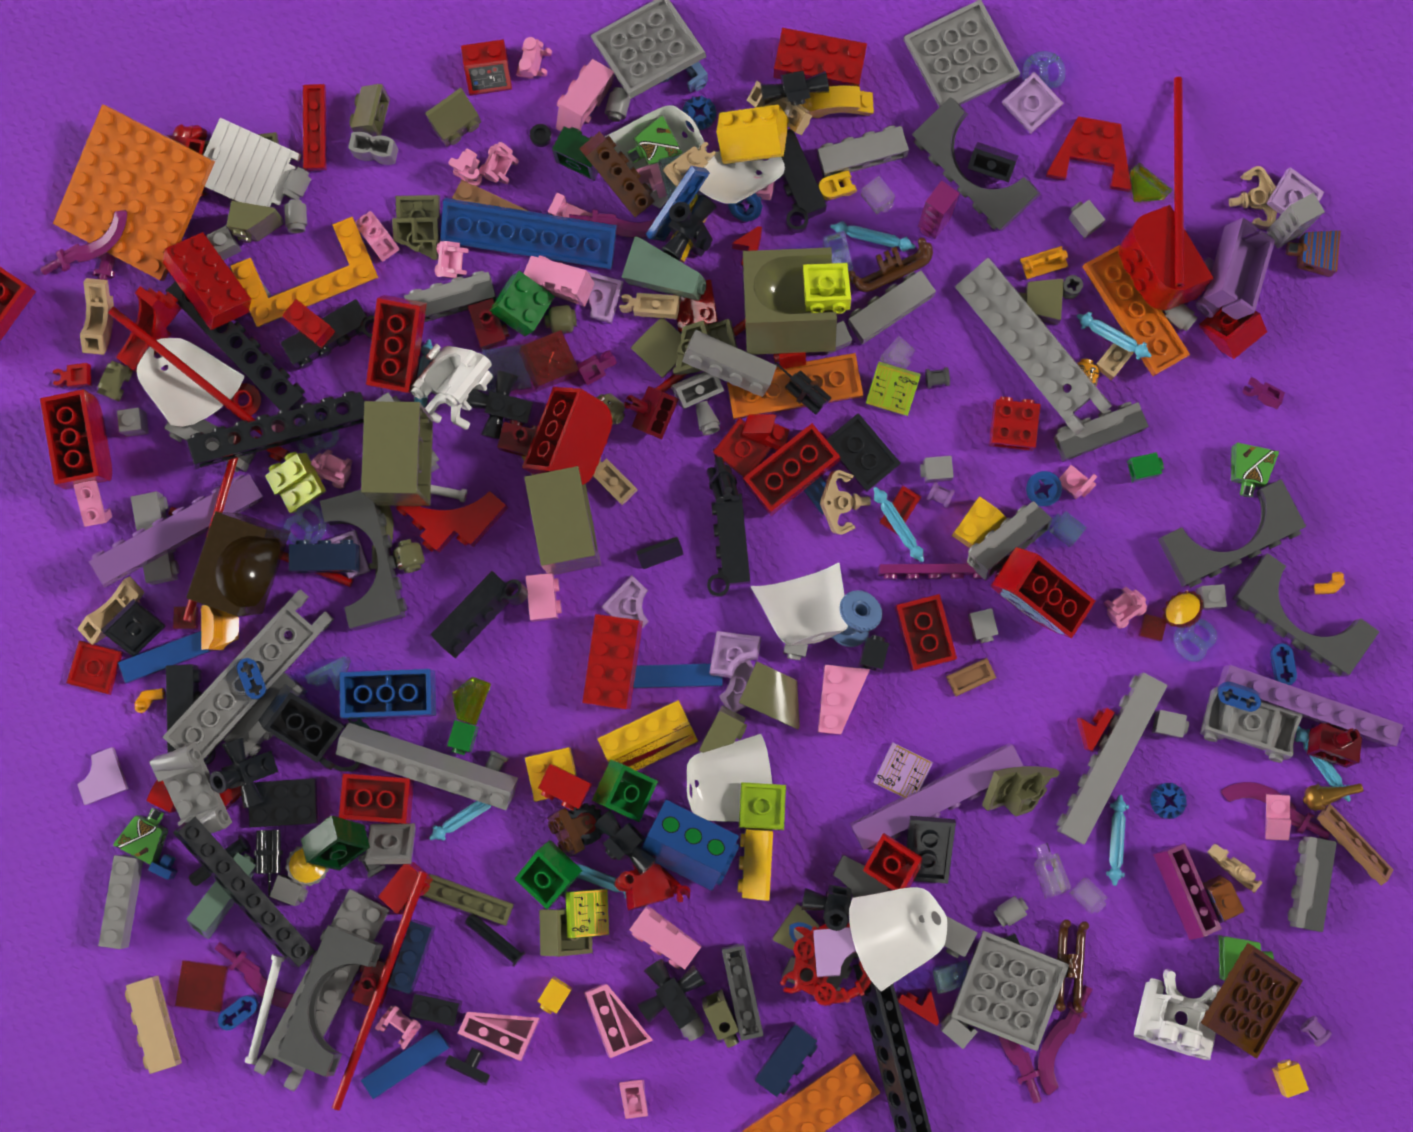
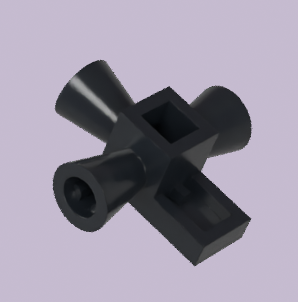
M801 70L781 74L782 84H760L764 106L782 98H785L786 102H791V105L795 106L805 104V99L810 98V93H829L826 71L805 79L804 71Z
M702 195L698 196L692 212L687 203H675L669 210V216L672 220L668 225L674 237L662 247L663 252L680 261L688 243L693 253L701 257L710 248L713 241L703 221L717 208L716 205Z
M497 370L496 392L490 391L489 395L473 388L468 394L466 401L472 408L485 409V413L490 415L481 435L499 439L503 427V418L526 424L529 423L534 403L509 396L518 378L517 375Z
M243 737L221 744L232 764L221 768L222 771H215L210 775V784L213 790L217 793H223L227 789L240 786L243 808L264 802L265 800L254 781L278 772L272 751L246 759Z
M611 810L606 812L594 824L596 828L609 836L603 843L606 847L605 852L613 860L617 858L619 861L629 857L640 876L657 861V859L641 849L642 843L646 838L631 823L621 828Z
M829 884L828 892L826 891V896L805 888L801 910H824L823 919H825L826 926L834 931L842 930L848 923L847 916L849 915L852 889Z
M663 959L656 961L644 970L659 987L655 990L656 996L637 1003L640 1011L649 1023L665 1007L679 1029H682L699 1017L686 993L706 984L694 965L679 980L674 977L670 979Z

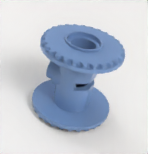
M856 590L847 593L840 602L839 610L842 619L848 627L845 631L832 638L838 644L846 647H855L862 644L868 637L869 631L875 629L882 619V609L878 600L864 591Z

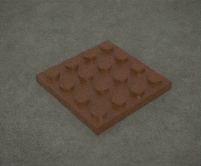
M1247 943L1200 1023L1257 1059L1303 980L1255 946Z

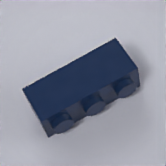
M297 540L296 544H289V571L292 573L360 572V546L353 543V540H340V544H331V540H318V544H309L307 540Z
M415 919L410 921L388 987L408 994L414 991L436 926Z
M794 1022L755 1076V1081L776 1097L780 1093L784 1095L791 1085L788 1081L793 1074L798 1076L803 1069L804 1064L802 1062L806 1056L811 1057L818 1048L816 1045L817 1038Z

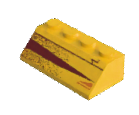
M679 700L597 738L608 763L610 760H614L636 771L698 742Z

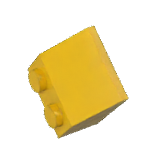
M979 496L952 536L968 548H971L975 543L980 544L984 541L985 536L990 531L999 529L1002 522L1007 518L999 509Z

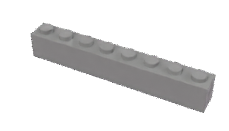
M1144 672L1132 678L1129 684L1131 690L1128 696H1123L1119 703L1121 709L1118 715L1114 714L1108 726L1111 729L1107 735L1104 734L1098 744L1101 747L1097 755L1093 754L1088 762V766H1090L1087 774L1083 773L1077 785L1080 786L1076 794L1073 793L1068 800L1067 805L1069 809L1067 813H1062L1056 825L1059 826L1057 830L1059 833L1085 845L1168 685Z
M348 723L339 736L336 755L507 810L514 796L518 781L517 777L352 723Z

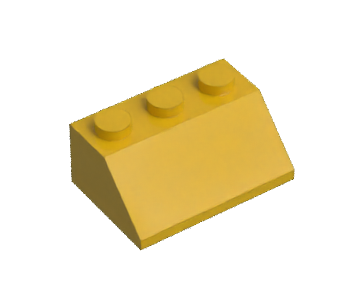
M778 104L719 113L716 132L722 162L729 164L783 157L789 118L781 106Z
M746 829L745 834L741 833L740 847H745L744 856L739 858V870H743V879H738V892L742 893V898L766 901L770 899L772 830Z

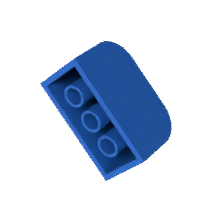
M435 670L340 672V718L384 719L436 716Z

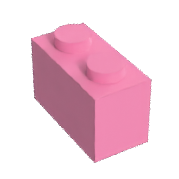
M553 573L526 576L530 620L535 622L559 619L558 614L562 613L561 601L556 598V592L560 591L558 578H554Z

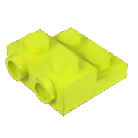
M847 263L803 265L806 312L823 313L824 311L833 310L836 314H842L846 310H850L851 292Z
M292 452L286 455L284 463H276L268 468L270 472L265 475L275 495L280 494L289 513H295L326 492L314 466L311 465L307 453Z

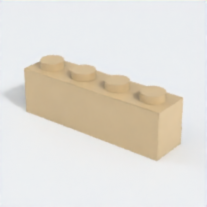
M159 976L126 985L125 997L127 1002L131 1003L133 1011L131 1012V1019L138 1029L137 1041L139 1046L143 1048L145 1055L143 1056V1063L145 1068L149 1070V1074L181 1064L182 1061Z

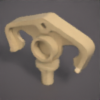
M1256 166L1245 172L1240 178L1250 181L1252 176H1257L1259 178V187L1251 189L1248 194L1243 192L1239 197L1230 198L1229 206H1241L1244 209L1250 206L1253 209H1263L1267 215V220L1262 221L1260 218H1256L1252 224L1259 229L1267 230L1276 221L1277 212L1266 204L1276 186L1265 169L1261 166Z
M835 470L829 474L820 500L821 508L831 531L834 534L840 535L855 529V525L845 522L842 527L839 526V515L847 513L851 508L857 510L860 506H869L871 504L870 497H860L856 493H853L851 496L848 492L838 490L836 484L838 478L848 482L854 476L841 470Z
M1213 844L1207 853L1221 868L1253 893L1263 883L1261 880H1254L1256 875L1246 864L1234 857L1229 859L1227 857L1229 853L1227 849L1224 850L1218 845Z

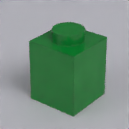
M1157 452L1133 457L1127 461L1132 483L1158 477L1162 474V470H1164L1162 458H1158Z
M454 720L447 746L453 748L452 752L465 755L466 751L472 752L479 727Z

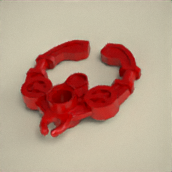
M847 923L845 928H849L850 924ZM826 924L818 928L816 926L812 927L811 931L795 942L793 950L796 959L793 971L787 973L780 982L781 986H784L788 979H793L795 985L793 988L784 987L785 993L792 994L803 990L814 996L818 1004L824 1007L844 1002L849 1003L851 1002L850 999L859 995L861 997L865 995L864 992L872 981L865 972L860 960L859 966L863 975L859 981L855 982L856 986L847 991L844 987L840 991H836L832 984L827 983L829 977L817 978L813 930L829 929ZM805 970L813 972V978L808 982L801 979V974Z

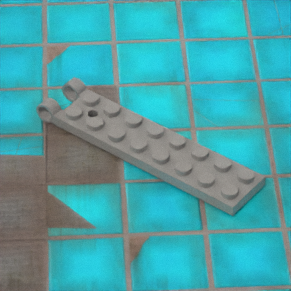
M990 258L984 260L955 286L1076 435L1086 427L1076 416L1075 412L1090 399L1102 413L1112 406ZM1066 384H1070L1072 387L1068 393L1064 391Z
M301 589L297 591L165 733L163 738L176 750L195 741L204 760L259 700L252 699L246 694L237 672L239 661L244 658L254 660L259 667L268 690L321 632L331 624L334 618L325 611L313 625H310L296 612L307 601L309 596ZM291 631L293 633L292 638L285 639V632ZM247 662L244 663V668L241 669L242 672H246L249 678L253 677L251 669L254 666L249 665ZM252 680L253 688L250 689V693L259 695V690L262 689V686H257L255 680Z
M349 889L331 925L341 927L374 941L391 909L353 889ZM312 961L264 1053L254 1068V1071L265 1076L274 1059L292 1067L293 1070L285 1081L284 1087L293 1092L299 1086L307 1069L278 1057L280 1051L278 1047L281 1039L287 1033L288 1020L295 1012L297 1007L295 1002L305 986L304 978L312 968ZM352 964L339 969L324 983L316 1004L317 1024L323 1038L361 967L360 964Z

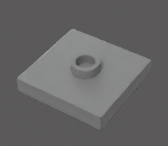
M415 823L370 824L368 836L370 848L366 850V865L411 864L416 831Z

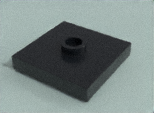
M132 599L101 631L134 657L166 626L139 602Z

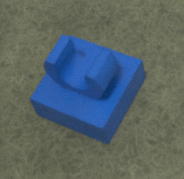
M164 854L160 862L151 863L148 871L167 880L174 879L178 871L171 867L176 858L169 854Z

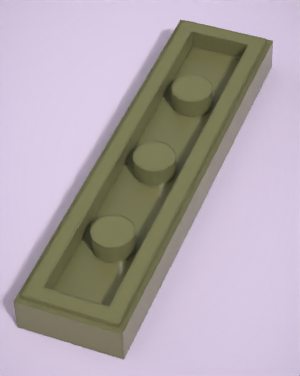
M429 874L433 880L429 884V890L423 896L499 924L507 925L514 906L513 903Z

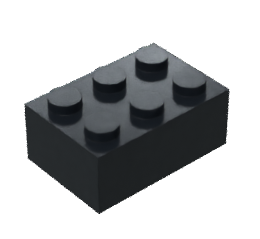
M286 684L258 720L264 730L317 763L344 728L339 718Z

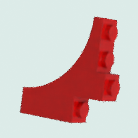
M140 286L135 292L139 300V311L135 324L155 340L169 338L171 333L166 328L182 309L176 304L178 299L169 292L163 294L158 290L156 293L151 288L146 291ZM131 332L116 358L137 373V366L150 346Z
M489 491L474 503L457 509L434 510L421 506H396L395 509L404 517L409 514L414 519L411 523L420 531L425 528V531L420 535L424 539L422 544L431 552L435 549L440 553L456 534H459L456 539L464 546L470 544L474 547L508 507Z

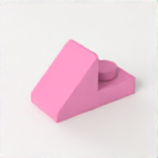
M1266 794L1265 839L1289 840L1291 828L1290 795Z
M644 1080L620 1082L619 1086L625 1119L648 1116Z

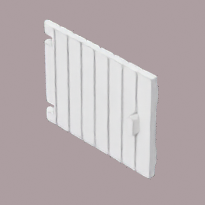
M220 118L204 153V156L215 161L205 187L237 202L270 207L274 203L280 206L284 197L282 193L286 179L291 169H296L295 166L289 164L292 158L299 161L301 154Z

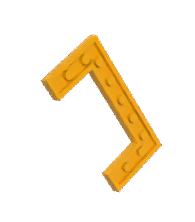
M353 217L332 224L349 266L270 298L266 293L252 258L230 266L234 276L251 298L249 310L256 327L282 318L284 312L295 299L304 306L309 307L379 278Z

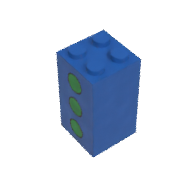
M665 800L642 849L657 859L655 863L713 891L716 884L721 885L739 848V845L736 844L739 836Z

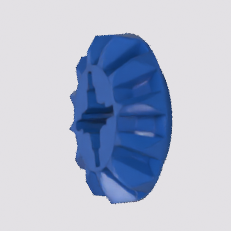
M702 95L699 97L692 96L690 100L685 101L682 111L693 119L699 130H704L714 123L716 107L710 98L707 99ZM704 106V115H698L697 117H695L694 109L696 108L699 110ZM686 121V125L694 129L692 124Z
M756 193L746 198L747 203L751 204L747 211L745 205L741 204L744 199L737 203H728L731 214L738 220L745 222L757 219L761 214L763 205L761 197H758Z
M1048 471L1035 473L1027 482L1026 492L1028 498L1038 506L1054 504L1062 493L1061 481L1055 474ZM1039 480H1041L1045 485L1053 484V486H1051V488L1048 489L1049 498L1047 497V495H1045L1044 492L1037 494L1035 493L1036 491H1038V489L1041 488Z
M1163 783L1153 790L1150 798L1151 807L1158 816L1165 819H1173L1183 814L1187 806V795L1176 784ZM1175 794L1172 800L1175 806L1167 805L1163 808L1166 802L1164 796L1170 797Z

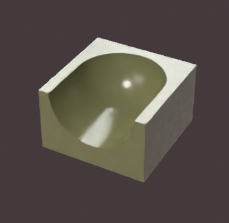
M832 247L743 251L747 353L754 355L836 351L837 314L833 310L824 311L823 313L806 312L803 265L832 263Z
M365 401L361 493L376 505L430 506L433 418L420 402Z
M576 466L524 477L541 567L547 573L556 575L601 566L586 484L582 485L579 467Z

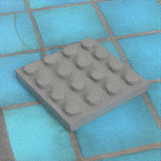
M654 0L591 35L592 41L611 70H613L630 99L706 58L705 51L670 0Z
M982 0L965 6L903 38L939 107L949 97L954 98L959 105H962L1020 76V72Z
M982 930L951 1017L1038 1051L1069 964Z

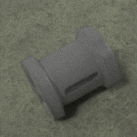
M1070 275L1063 282L1064 298L1074 299L1079 295L1083 288V281L1080 277ZM1070 284L1072 287L1075 286L1076 288L1073 291L1072 288H1068L1067 286Z
M948 367L932 371L925 369L927 389L937 385L950 386Z
M490 750L489 753L491 755L485 767L500 772L508 758Z
M366 853L357 858L360 862L362 861L366 868L368 878L386 868L382 864L366 865Z

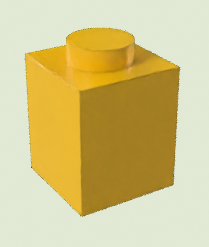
M553 976L537 1002L541 1004L540 1008L545 1012L557 1014L573 988Z
M1286 1059L1278 1062V1066L1272 1068L1283 1096L1289 1098L1309 1090L1299 1063Z

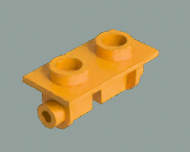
M1060 246L1021 258L1020 261L1026 279L1068 267L1066 260L1068 254Z

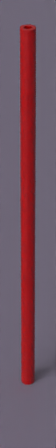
M1182 77L1174 78L1175 287L1178 288L1184 286Z
M419 870L332 1105L334 1110L340 1111L428 875L425 871Z

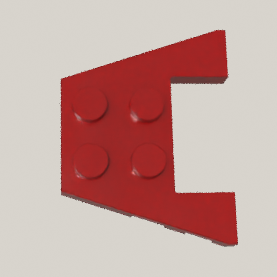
M1078 116L1047 171L1046 177L1065 181L1070 159L1113 167L1110 189L1130 192L1131 182L1121 124Z

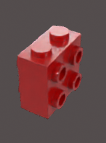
M1004 396L996 399L993 403L989 446L1033 451L1036 448L1040 404H1035V401L1031 399H1022V402L1013 401V398Z

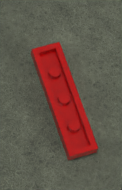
M325 84L303 85V169L306 171L327 170Z

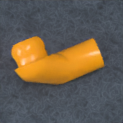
M1342 572L1332 573V580L1328 583H1315V595L1336 593L1345 584L1344 574Z
M164 688L142 691L134 703L135 711L144 713L154 700L165 699Z

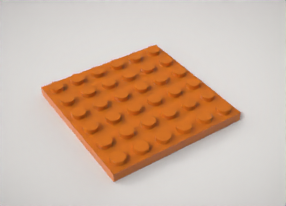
M102 104L53 224L91 243L101 238L107 232L115 211L126 210L127 220L124 231L118 242L107 253L160 281H164L168 273L163 264L164 250L182 241L215 161Z

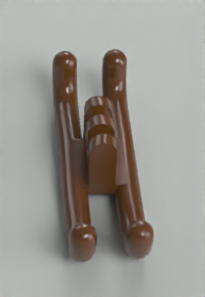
M919 238L918 251L902 260L897 248L893 247L891 248L893 257H891L888 250L883 252L886 259L884 261L880 254L875 256L880 270L863 278L856 276L855 272L850 270L848 271L849 281L859 291H873L926 266L933 256L932 245L927 243L925 238Z
M1065 919L1061 922L1059 929L1057 960L1069 964L1065 978L1074 979L1073 1009L1076 1013L1081 1014L1084 1011L1082 1006L1085 939L1089 924L1086 921L1079 924L1076 938V954H1066L1068 930L1071 922ZM1065 978L1055 1002V1007L1060 1012H1063L1066 1008L1064 1004Z

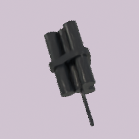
M777 362L775 363L790 377V382L785 386V389L797 398L796 401L799 404L805 405L815 415L831 400L832 397L818 386V382L816 380L812 381L801 370L791 376Z
M714 455L715 466L708 468L707 474L710 480L708 483L709 488L713 490L716 503H723L725 499L730 498L732 501L739 500L740 497L736 487L737 480L732 474L730 466L725 465L722 457Z
M281 830L256 831V851H254V856H256V874H268V897L271 894V874L280 873L281 855H283V850H281Z

